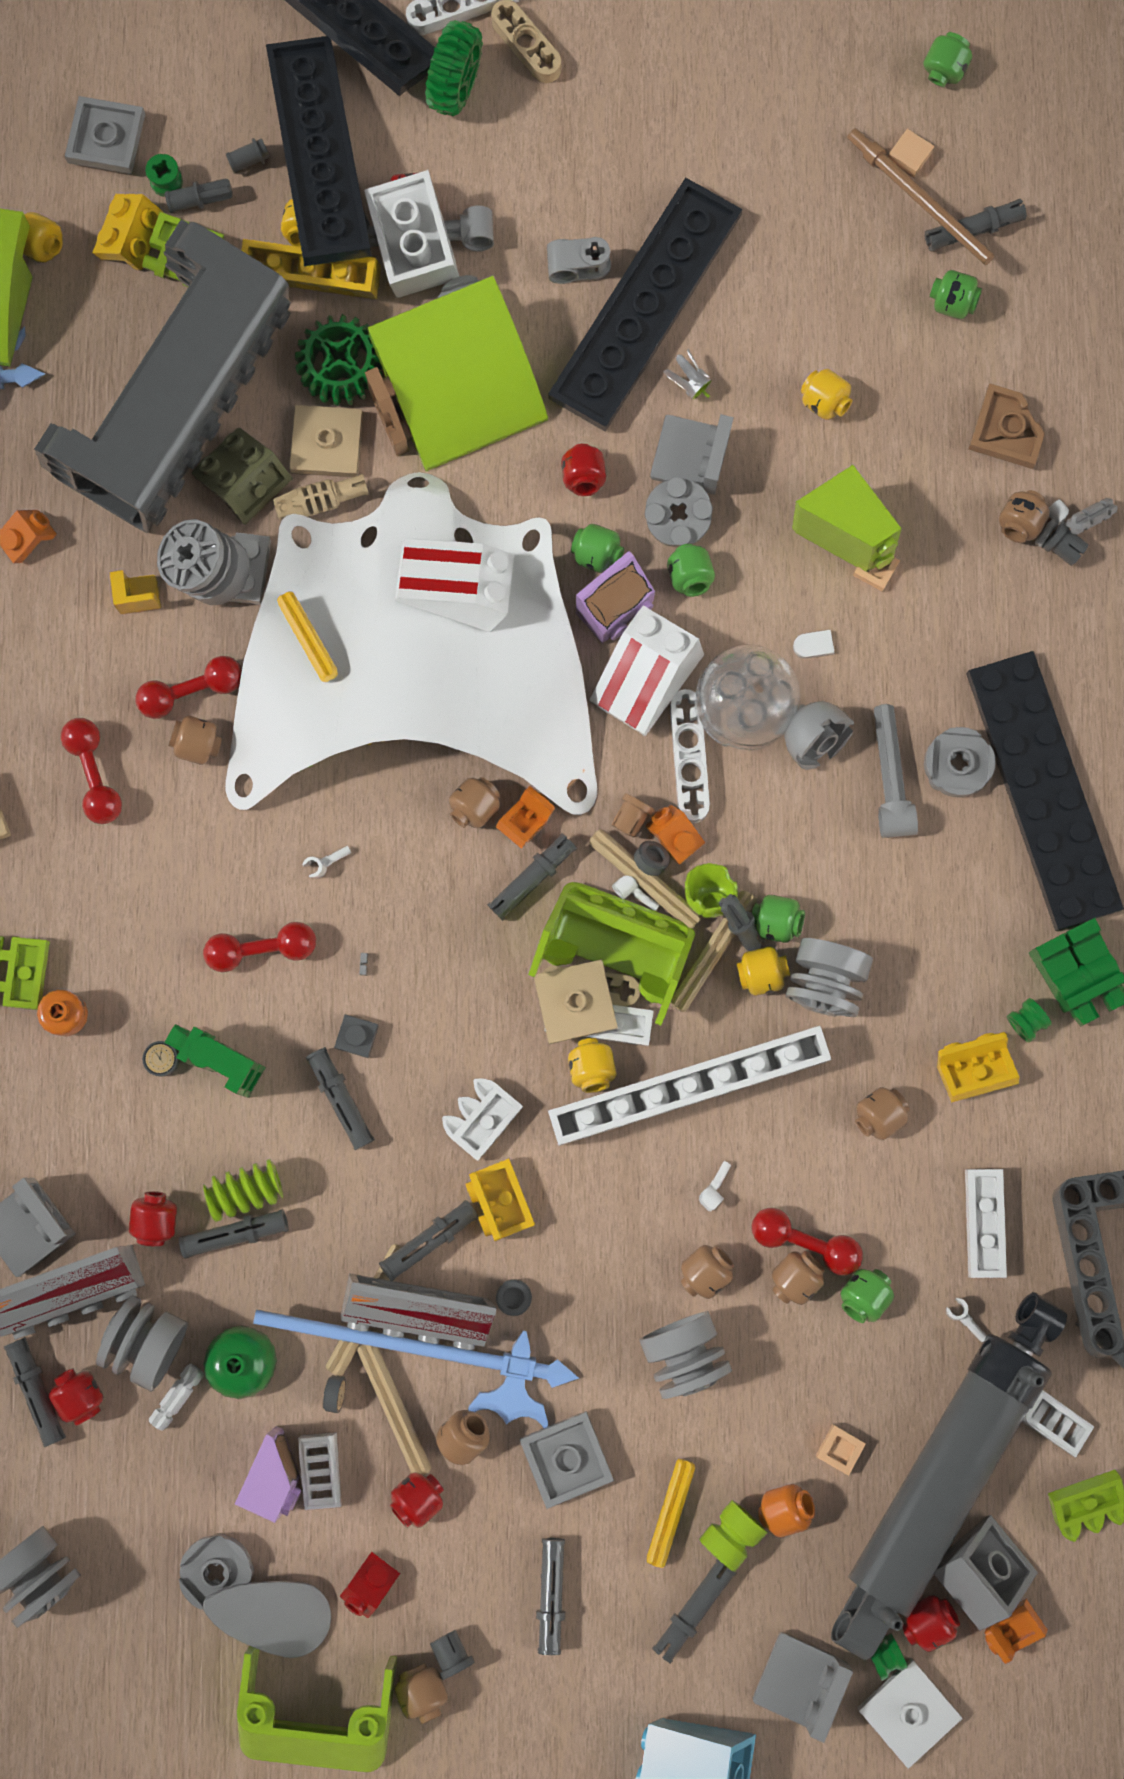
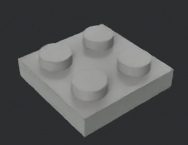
M79 96L65 152L67 163L132 174L145 119L144 108Z
M587 1411L520 1438V1443L546 1509L614 1481Z

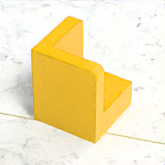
M123 570L109 572L113 605L120 614L161 608L158 581L155 575L128 578Z

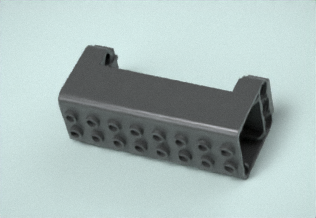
M182 219L166 242L164 255L167 257L165 266L174 272L178 279L188 288L92 440L73 428L70 431L50 423L34 448L41 467L49 471L58 481L145 533L149 532L153 524L158 526L162 522L168 510L165 508L166 503L171 496L176 498L185 484V480L182 479L188 468L193 470L197 466L203 455L200 449L206 440L211 442L221 426L218 421L224 411L230 413L238 399V395H236L237 390L241 384L246 386L256 370L253 366L259 356L263 358L266 356L273 344L271 336L276 328L283 329L291 314L288 311L291 304L289 300V284L281 275L195 222H189L188 224Z

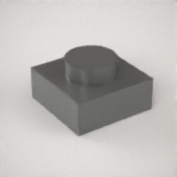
M345 1014L334 1048L369 1059L379 1025Z

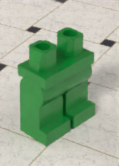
M1095 918L1029 952L1030 957L1052 994L1060 1003L1059 1006L1062 1012L1070 1011L1080 1027L1100 1017L1091 999L1100 995L1109 1012L1124 1005V988L1122 986L1124 974L1120 972L1116 960L1109 952L1099 932L1101 928Z
M177 1024L173 1026L164 1043L179 1051L177 1059L195 1067L224 1075L229 1078L224 1088L237 1095L250 1097L266 1068L265 1066L214 1040L216 1037L204 1030L193 1027L189 1031Z

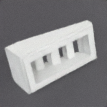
M1043 1390L1033 1408L1029 1409L1022 1421L1073 1457H1077L1094 1428L1093 1425ZM1048 1407H1052L1044 1422L1040 1424L1039 1422ZM1061 1415H1064L1065 1417L1061 1421L1055 1433H1053L1052 1430L1058 1422L1059 1418L1061 1417ZM1074 1422L1077 1426L1066 1442L1063 1439Z
M337 1432L301 1435L298 1438L305 1510L341 1507ZM327 1447L328 1449L327 1454L310 1455L309 1448ZM329 1461V1468H310V1463ZM330 1475L331 1482L311 1483V1477ZM332 1490V1497L312 1499V1491Z

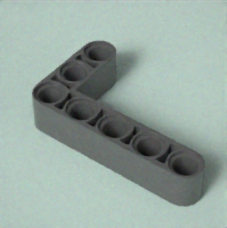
M1124 1170L1070 1178L1058 1186L1052 1195L1085 1350L1095 1358H1105L1117 1353L1124 1343L1096 1214L1097 1211L1124 1208ZM1101 1183L1112 1187L1114 1191L1113 1200H1108L1101 1195L1099 1191ZM1065 1189H1072L1078 1193V1205H1072L1065 1199ZM1074 1223L1080 1224L1086 1229L1087 1238L1085 1241L1079 1240L1073 1235L1072 1226ZM1081 1259H1087L1093 1263L1095 1267L1093 1277L1084 1275L1081 1271ZM1089 1295H1095L1101 1299L1103 1303L1101 1313H1096L1089 1308ZM1098 1331H1103L1110 1337L1111 1345L1108 1350H1104L1097 1345L1096 1333Z

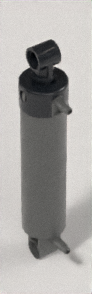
M1036 1292L1027 1295L1016 1311L1015 1319L1019 1326L1016 1332L1011 1331L1008 1336L1009 1339L1014 1341L1013 1344L993 1334H988L968 1367V1373L848 1576L856 1584V1587L835 1621L831 1632V1639L834 1643L863 1660H868L873 1656L889 1628L896 1631L902 1629L903 1622L898 1613L906 1617L911 1615L1029 1409L1033 1408L1052 1375L1051 1370L1033 1358L1032 1355L1035 1354L1040 1357L1044 1351L1041 1349L1043 1343L1052 1342L1061 1334L1067 1322V1313Z

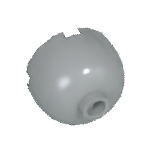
M813 702L806 706L802 704L791 712L784 738L787 750L801 768L810 770L820 766L817 760L827 752L829 759H831L845 746L853 733L849 725H854V721L842 709L829 702Z

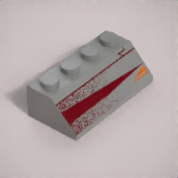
M133 1245L115 1247L0 1289V1336L13 1334L14 1340L36 1333L34 1326L47 1321L48 1327H52L69 1321L68 1313L81 1309L82 1314L85 1315L104 1308L102 1301L115 1297L118 1303L127 1300L132 1295L137 1296L136 1289L145 1286V1282Z
M349 1273L341 1311V1320L348 1322L347 1328L353 1330L368 1331L369 1326L383 1328L382 1334L392 1337L403 1338L406 1332L417 1334L418 1340L422 1342L439 1344L440 1339L454 1341L453 1346L456 1348L474 1350L475 1345L485 1346L497 1308L489 1298Z

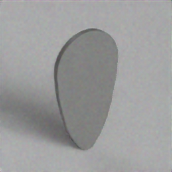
M262 1581L237 1584L209 1595L203 1602L205 1614L225 1634L261 1651L286 1658H297L314 1651L325 1639L331 1623V1610L327 1599L319 1589L304 1582Z

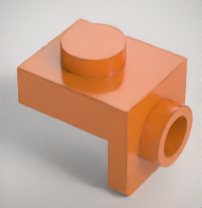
M17 510L0 530V546L13 563H22L41 540H53L57 533L51 527L49 519L39 510Z
M529 786L524 791L520 800L498 821L496 828L522 849L547 824L555 807L545 795L538 793Z
M673 805L659 809L645 826L650 833L657 837L671 858L679 865L705 844V841L685 813Z
M1026 1598L1019 1602L1009 1618L987 1627L985 1638L990 1650L995 1655H999L1004 1664H1007L1013 1660L1015 1652L1046 1637L1048 1629Z

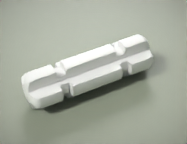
M193 1364L185 1367L180 1374L181 1379L175 1381L160 1402L161 1407L155 1409L150 1416L149 1422L152 1426L161 1431L167 1429L173 1420L172 1415L179 1412L193 1392L192 1387L197 1386L203 1378L204 1373L200 1368Z

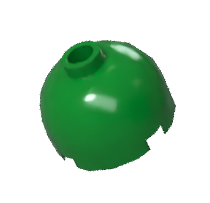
M241 1325L225 1329L213 1338L206 1349L203 1363L206 1379L211 1387L224 1397L234 1399L253 1397L268 1386L274 1375L277 1364L275 1347L267 1335L255 1328ZM241 1365L240 1370L237 1372V1366Z

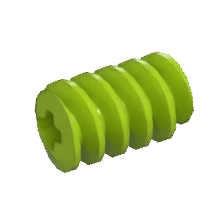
M271 1159L266 1160V1171H262L258 1164L255 1163L253 1164L252 1175L250 1176L241 1167L239 1168V1179L237 1180L228 1171L225 1172V1183L221 1184L216 1176H212L210 1188L203 1184L206 1203L215 1222L222 1220L223 1210L230 1218L236 1216L237 1207L242 1213H247L250 1210V1203L256 1209L263 1208L264 1197L270 1205L277 1203L278 1194L283 1198L280 1178Z

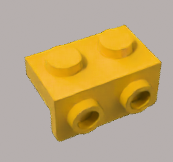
M115 194L109 205V211L102 229L98 233L97 242L92 253L101 260L125 261L133 269L142 270L144 257L146 254H149L151 249L149 244L159 213L163 211L143 194Z
M1005 1032L998 1034L986 1033L976 1040L962 1044L959 1042L951 1043L938 1051L937 1068L951 1103L1019 1084L1020 1076L1007 1049L1008 1037Z
M509 1158L469 1174L471 1181L465 1183L472 1203L479 1201L484 1215L478 1218L486 1237L492 1235L494 1241H497L535 1225Z

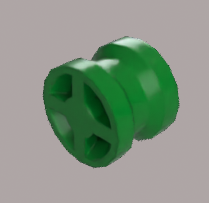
M157 154L148 160L145 172L152 190L157 195L165 197V191L182 188L183 178L178 164L172 156ZM166 170L165 174H162L161 176L158 175L162 171Z
M1031 998L1022 1003V1008L1018 1012L1012 1011L1007 1015V1020L1012 1028L1028 1043L1036 1038V1033L1040 1029L1045 1030L1052 1025L1046 1012Z
M892 1633L885 1635L876 1652L870 1657L882 1681L889 1678L890 1672L896 1669L903 1671L908 1668Z

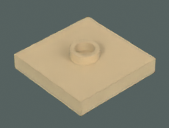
M295 405L290 472L343 477L358 476L363 421L362 409Z
M602 959L539 973L534 977L549 1044L618 1029Z

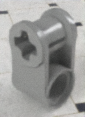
M602 238L558 239L547 244L549 280L553 283L566 284L573 281L599 280L606 277L611 270L609 244ZM599 257V260L595 261L592 258Z

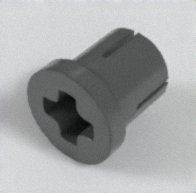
M1063 521L1049 536L1042 548L1047 552L1053 551L1072 566L1082 556L1080 553L1084 554L1089 544L1078 535L1072 534L1069 527L1066 526V521Z
M456 1630L430 1643L442 1670L439 1673L442 1680L459 1673L475 1663L472 1655L468 1657Z

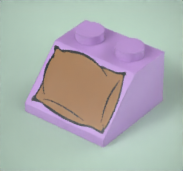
M630 551L576 594L577 616L602 644L609 638L615 640L620 637L627 628L626 624L635 617L642 606L650 610L654 606L652 602L654 601L655 590Z
M276 1426L266 1434L235 1502V1505L274 1523L282 1514L288 1516L301 1493V1489L296 1487L300 1475L282 1428Z

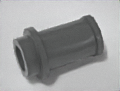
M252 138V143L230 153H225L234 174L259 162L265 164V160L270 158L262 138L257 141L255 138Z

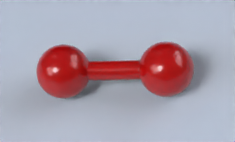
M217 656L206 665L204 675L171 687L158 680L145 682L137 690L135 696L136 706L145 717L160 719L171 712L175 700L206 688H210L219 694L232 693L239 688L242 667L237 660L230 656Z
M71 719L63 726L60 738L67 752L80 757L90 790L85 794L82 801L83 812L90 821L96 824L111 823L121 813L122 800L113 788L103 786L93 752L97 749L100 742L99 729L89 719Z
M290 922L286 924L275 938L240 943L237 938L230 934L220 933L212 936L206 942L203 949V957L206 964L212 970L222 973L234 970L240 964L242 957L279 951L289 960L300 961L313 953L316 946V936L312 928L303 922Z
M773 1207L759 1211L752 1221V1234L755 1240L764 1247L777 1248L786 1242L798 1245L823 1255V1261L828 1270L840 1276L856 1272L862 1264V1248L850 1236L838 1235L831 1238L828 1242L793 1229L787 1214Z

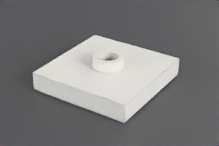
M912 1658L906 1662L907 1669L903 1671L897 1670L857 1707L859 1712L908 1769L963 1719Z

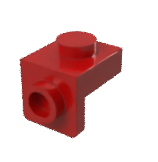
M371 1551L341 1593L340 1598L345 1601L344 1605L350 1612L357 1616L364 1615L366 1618H369L378 1608L401 1573Z

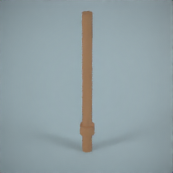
M854 128L848 134L847 139L863 153V158L872 167L878 166L984 265H988L993 260L994 254L888 158L886 150L877 142L872 143L857 128Z

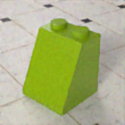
M851 465L797 500L792 529L796 534L855 567H860L866 572L875 567L881 569L894 559L902 529L854 465Z

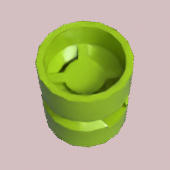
M731 1500L720 1515L721 1524L712 1523L701 1535L699 1541L721 1563L735 1572L748 1557L745 1547L758 1545L768 1532L743 1507L734 1500Z

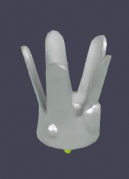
M689 349L687 352L697 371L682 355H677L676 361L690 381L688 382L669 369L664 370V374L684 388L686 394L692 400L702 393L709 398L710 395L705 390L712 381L709 379L710 376L704 370L699 369Z

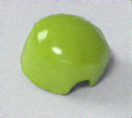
M712 863L698 865L687 873L685 881L687 903L695 913L702 915L704 918L723 916L724 914L721 911L719 902L729 894L738 897L737 882L731 879L728 869L723 865Z

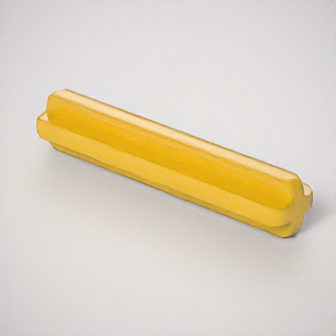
M288 591L277 598L278 605L320 680L328 682L336 678L338 675L337 668L295 594Z
M678 1459L676 1461L646 1557L647 1563L655 1567L664 1568L695 1471V1464L685 1459Z

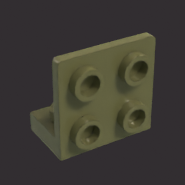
M237 428L233 433L227 435L224 441L211 454L203 458L192 471L193 476L218 495L244 525L293 479L271 450L241 428Z

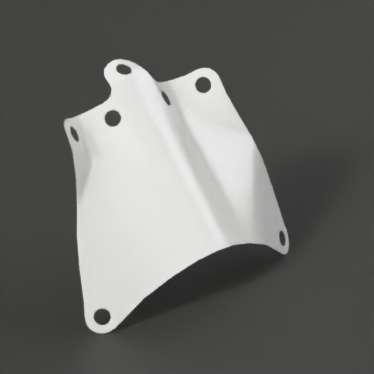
M421 472L408 474L394 481L388 487L384 499L374 512L352 522L332 524L319 522L303 515H287L279 526L276 556L242 667L226 777L228 800L237 809L247 810L253 807L293 774L334 754L372 742L408 739L439 743L483 758L524 778L565 811L573 815H582L588 812L594 806L597 798V782L593 763L589 714L582 666L554 565L552 531L548 521L539 517L520 524L499 526L473 520L455 508L446 483L431 474ZM422 477L429 482V485L423 488H412L407 483L413 478ZM302 526L308 530L311 535L309 547L300 548L294 543L291 534L294 527ZM372 526L376 527L377 537L374 543L367 548L362 547L361 537L365 530ZM457 528H464L471 534L473 543L485 544L513 554L508 614L488 632L395 601L402 543L405 538L456 542L454 537L455 530ZM535 529L540 533V541L534 550L527 552L522 546L523 538L528 531ZM288 591L293 592L337 668V677L328 682L320 680L278 605L277 598ZM241 774L249 775L253 782L252 791L247 797H240L235 791L236 779ZM574 779L582 780L587 787V795L581 802L571 801L567 794L568 784Z

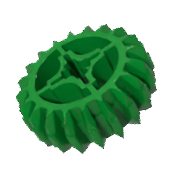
M456 20L450 21L442 30V35L438 37V43L430 60L431 64L427 72L428 79L425 91L426 103L429 108L443 115L455 116L462 111L477 77L482 55L483 37L479 28L472 26L470 23Z
M344 314L340 316L339 322H334L333 317L328 315V324L322 325L321 322L316 320V331L306 328L304 333L307 340L298 339L297 344L301 351L295 352V360L299 363L295 366L297 375L302 376L300 378L302 386L309 387L308 390L311 396L315 397L320 394V399L324 404L333 397V402L336 406L340 405L342 398H346L347 403L352 406L353 396L358 395L362 400L366 398L364 390H369L365 372L378 367L383 378L380 371L383 367L370 340L367 328L370 326L368 323L360 327V321L357 317H354L350 323H347V318ZM362 347L367 353V358L363 368L359 369L355 359L358 357V351ZM320 351L323 353L325 361L322 364L323 369L317 373L314 369V361ZM340 378H347V380L337 381Z

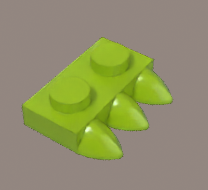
M1116 1469L1048 1493L1054 1521L1062 1535L1072 1542H1075L1079 1537L1082 1522L1091 1532L1096 1534L1103 1527L1105 1514L1117 1525H1122L1124 1522V1487L1122 1478Z

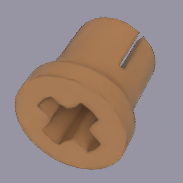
M625 793L622 797L624 802L611 825L635 838L647 816H652L655 809Z

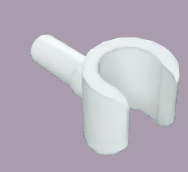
M1060 499L1049 507V517L1052 520L1045 526L1034 542L1039 547L1043 546L1052 531L1069 514L1068 507Z
M346 846L321 859L308 857L302 865L307 867L317 862L319 865L318 871L309 875V877L321 878L325 875L328 866L351 854V851Z
M623 876L612 885L615 893L622 899L627 898L632 893L635 898L654 911L660 905L638 888L639 886L635 879L631 876Z
M726 1161L722 1163L711 1184L699 1196L700 1203L708 1211L714 1210L724 1199L716 1190L721 1186L731 1167V1164Z
M956 1298L955 1300L963 1307V1314L955 1316L946 1307L947 1316L955 1321L960 1320L981 1342H984L987 1335L968 1314L967 1303L963 1299Z

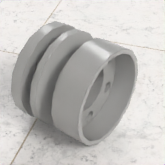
M197 519L184 520L173 526L163 537L158 549L157 566L160 576L169 586L208 605H223L234 599L244 588L249 576L250 561L246 549L237 540L221 533L220 530L212 527L210 524Z
M803 938L796 962L809 969V973H793L790 980L804 988L788 987L785 997L800 1004L805 1009L823 1015L857 1017L859 1007L845 999L860 1001L862 1000L863 993L849 986L850 981L866 982L868 980L873 958L866 953L841 944L814 938Z
M132 1295L124 1302L120 1310L115 1313L109 1322L101 1340L96 1365L105 1369L114 1361L112 1373L119 1375L129 1363H132L130 1382L152 1392L160 1384L171 1366L184 1339L188 1322L169 1312H164L153 1324L151 1321L154 1314V1305L148 1303L140 1311L141 1299Z
M708 1311L673 1322L639 1339L648 1363L665 1360L667 1365L654 1374L655 1381L659 1382L671 1378L673 1380L659 1389L662 1399L697 1393L714 1385L718 1379L732 1371L729 1361L712 1364V1361L725 1354L723 1347L710 1349L705 1347V1343L717 1335Z
M44 1526L35 1531L0 1560V1594L8 1589L14 1594L3 1607V1611L7 1613L19 1602L25 1609L12 1620L16 1628L23 1623L38 1619L67 1595L75 1580L81 1576L76 1568L62 1579L58 1575L57 1571L70 1561L67 1556L52 1564L46 1559L58 1544Z

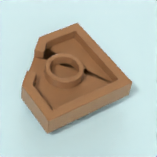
M378 367L366 371L365 375L371 399L396 456L409 452L407 439L412 437L405 420H399L396 409L399 407L389 377L382 378Z
M989 383L968 449L1033 469L1045 433L1039 422L1036 423L1027 408L1028 403L1022 393Z

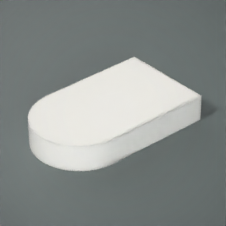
M831 630L799 635L793 644L795 654L804 659L834 654Z

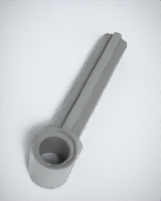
M471 206L465 209L463 214H460V220L444 221L450 241L462 240V244L472 251H485L493 247V213L490 208ZM374 226L367 227L370 247L379 246Z
M882 704L874 708L885 803L878 809L880 834L882 838L917 835L916 807L911 801H907L905 797L893 705Z

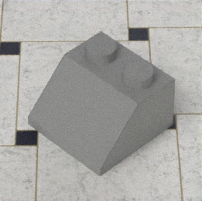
M989 1515L948 1549L934 1575L981 1631L1012 1615L1038 1572L995 1519Z

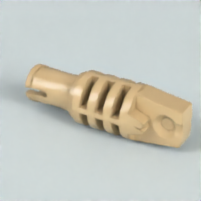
M360 474L359 476L335 483L333 480L327 479L299 487L274 498L273 501L278 518L281 521L291 514L309 517L337 509L340 506V502L364 495L367 496L369 493L364 476Z

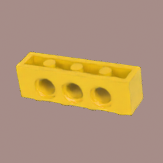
M249 239L242 240L241 251L277 272L288 282L289 287L377 299L381 265L375 257L304 267L301 247Z

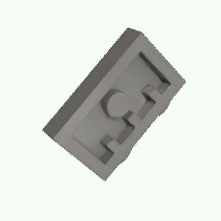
M720 414L718 426L673 415H666L650 478L661 482L674 477L690 479L701 485L707 493L715 494L734 417Z
M22 1178L12 1186L15 1192L0 1202V1256L15 1277H21L76 1235L35 1178Z
M780 1632L753 1695V1702L805 1726L810 1737L824 1743L853 1671L847 1661L784 1632Z

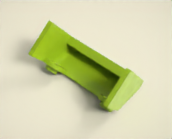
M570 882L564 886L545 925L528 975L536 976L543 959L555 966L572 963L576 955L591 961L602 959L604 966L640 979L638 989L644 998L651 1003L661 1004L655 1024L661 1026L682 974L695 932L693 928H689L680 920L591 886Z
M252 1646L248 1647L244 1653L237 1708L239 1744L244 1755L253 1760L357 1772H372L382 1765L387 1751L397 1656H390L385 1668L381 1706L363 1705L357 1708L351 1715L347 1728L276 1720L275 1706L271 1698L266 1694L254 1692L259 1649Z

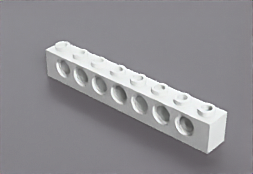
M817 1026L549 1110L548 1113L558 1145L561 1146L819 1065L832 1059L821 1026Z

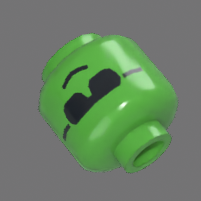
M948 32L946 35L938 36L933 41L923 61L924 68L929 73V81L940 87H945L947 83L956 84L962 80L973 58L972 51L969 48L970 42L959 34Z
M949 270L945 273L943 279L936 277L929 297L935 299L934 309L937 313L962 320L968 313L974 314L982 288L978 287L976 277L959 271Z
M589 524L587 527L580 528L577 531L572 542L571 553L575 554V560L578 565L598 573H603L623 556L624 547L620 546V536L616 531L597 524Z
M683 544L668 558L667 568L672 585L676 591L689 597L699 596L708 591L715 579V571L709 553L705 548L693 544Z
M770 894L765 896L761 904L755 903L752 910L758 934L764 939L788 943L794 936L799 937L802 932L805 911L800 909L799 902L795 899Z
M867 1269L857 1270L840 1293L843 1301L842 1309L848 1316L859 1323L878 1321L894 1300L893 1290L889 1286L891 1284L890 1278L878 1269L873 1271Z

